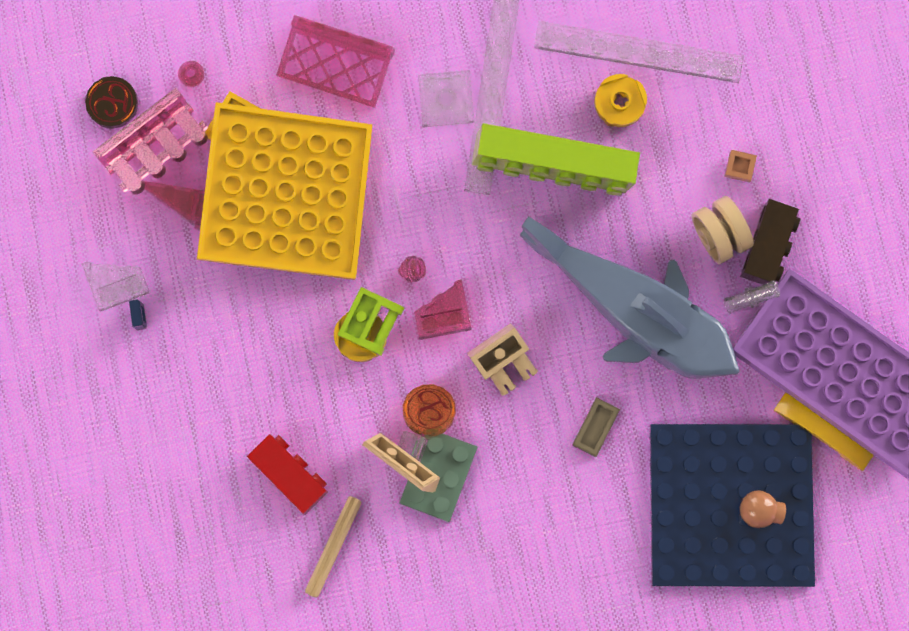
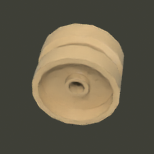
M723 196L714 201L712 210L703 207L692 213L691 216L695 230L706 251L717 264L720 265L733 257V250L742 253L754 246L753 237L746 220L736 204L728 196Z

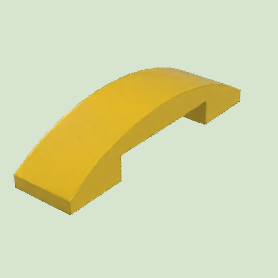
M786 392L774 408V411L811 433L861 471L865 469L873 457L872 453Z

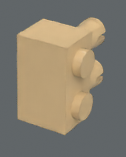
M511 323L467 353L486 380L490 377L502 396L508 394L504 387L505 384L510 391L516 387L503 367L512 362L524 381L531 378L526 372L527 369L532 376L538 372L525 354L529 350L528 346Z

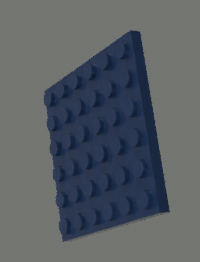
M650 424L652 586L815 587L811 433L799 425ZM757 490L771 494L777 502L786 504V515L783 523H772L765 528L749 526L740 514V504L743 498L748 493Z

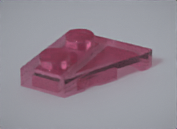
M462 279L454 282L451 288L443 294L439 293L429 304L423 305L414 312L419 340L472 330Z

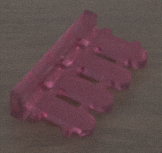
M175 88L95 149L93 153L110 175L115 172L122 180L119 186L124 193L130 190L132 194H140L145 188L142 179L149 173L154 178H160L166 172V168L163 165L166 160L171 157L175 162H181L186 158L187 152L184 146L191 141L197 146L205 144L208 139L205 130L208 127L203 121L199 124L191 115L194 110L177 88ZM177 124L186 133L178 140L170 131ZM156 140L165 149L157 156L149 147ZM135 156L144 165L137 172L128 163Z

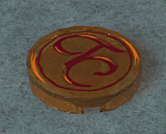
M434 384L421 385L414 388L406 395L403 403L404 421L414 433L419 435L437 436L444 433L452 426L456 415L455 401L452 395L443 387Z

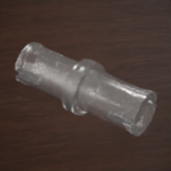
M773 280L755 288H745V291L724 298V305L727 312L732 314L747 307L755 308L761 302L779 297L780 291Z

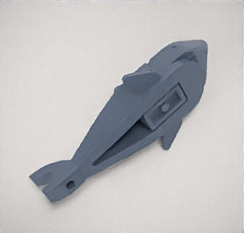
M529 216L522 225L523 231L520 233L524 241L544 258L555 263L598 311L627 338L624 342L604 353V361L639 363L650 356L664 367L675 371L683 377L698 379L736 375L740 372L726 329L717 319L688 300L689 289L675 260L669 261L665 281L662 284L637 271L567 245L559 236Z

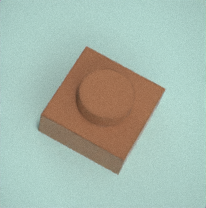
M731 150L724 177L750 183L757 155Z

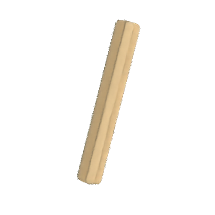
M352 496L348 497L305 589L306 594L316 598L319 596L361 506L359 499Z

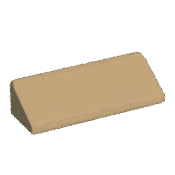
M382 433L363 442L362 445L420 490L431 493L436 491L440 477Z

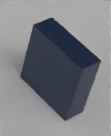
M138 299L129 301L132 327L136 330L146 329L144 304Z

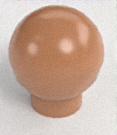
M752 491L743 498L740 504V514L749 526L765 528L772 523H783L786 515V504L777 502L771 494L764 491Z

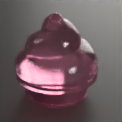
M408 256L398 268V273L409 282H418L421 278H424L426 266L422 258Z

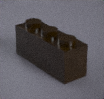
M772 199L767 200L753 237L754 246L749 249L740 277L771 287L775 281H780L784 271V267L780 266L783 256L788 257L792 247V242L789 241L791 232L796 233L801 218L797 217L798 208Z

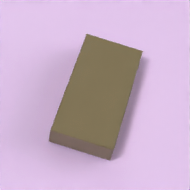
M596 397L572 446L597 457L620 409Z

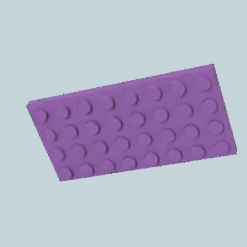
M789 268L733 347L735 356L908 479L909 352Z

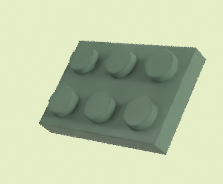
M427 429L416 460L439 476V483L436 491L431 493L420 490L408 480L399 504L450 523L478 447L435 430Z

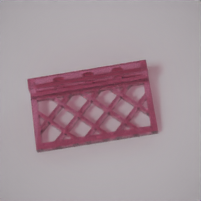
M294 15L291 22L292 28L276 76L375 108L390 61L395 52L394 47ZM296 34L306 36L311 46L297 53L293 45ZM311 38L318 40L319 42L313 44ZM324 43L331 44L335 54L321 60L316 47ZM335 46L343 48V50L338 52ZM291 49H292L293 52H294V55H292V56L289 57L290 52H291ZM313 49L319 62L306 69L300 56ZM348 51L355 52L360 62L346 68L340 55ZM360 54L368 56V58L362 60ZM297 58L303 71L295 75L284 73L287 62ZM338 58L343 71L330 77L324 64ZM372 59L383 61L381 72L371 76L365 63ZM362 65L368 78L355 85L349 71ZM321 66L327 79L319 83L312 82L308 72ZM305 74L307 80L299 77ZM346 74L352 87L339 91L332 80ZM378 78L377 84L375 85L373 80ZM329 82L332 88L324 86V84ZM368 82H371L374 88L371 101L361 98L357 90L358 87ZM354 90L357 96L348 93Z

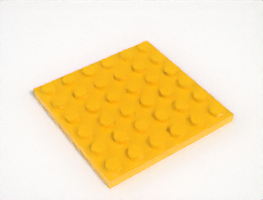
M216 102L196 260L355 280L373 124Z

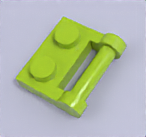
M361 287L338 336L376 355L382 356L385 350L383 346L398 315H402L404 307ZM384 307L389 311L374 342L367 340V337L381 308Z

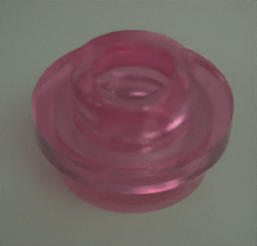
M187 61L178 70V77L185 86H198L204 79V69L196 61ZM188 70H195L193 77L186 75Z

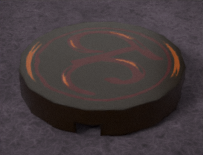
M115 76L103 77L94 82L89 88L85 99L86 110L91 119L101 127L110 129L126 125L136 115L139 105L137 94L132 85L123 78Z

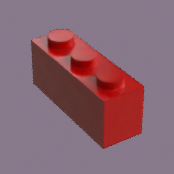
M269 434L247 457L306 515L328 493L324 488L327 483L317 473L312 476L305 469L308 464L301 456L296 454L293 457L286 450L290 445L280 435L274 438Z

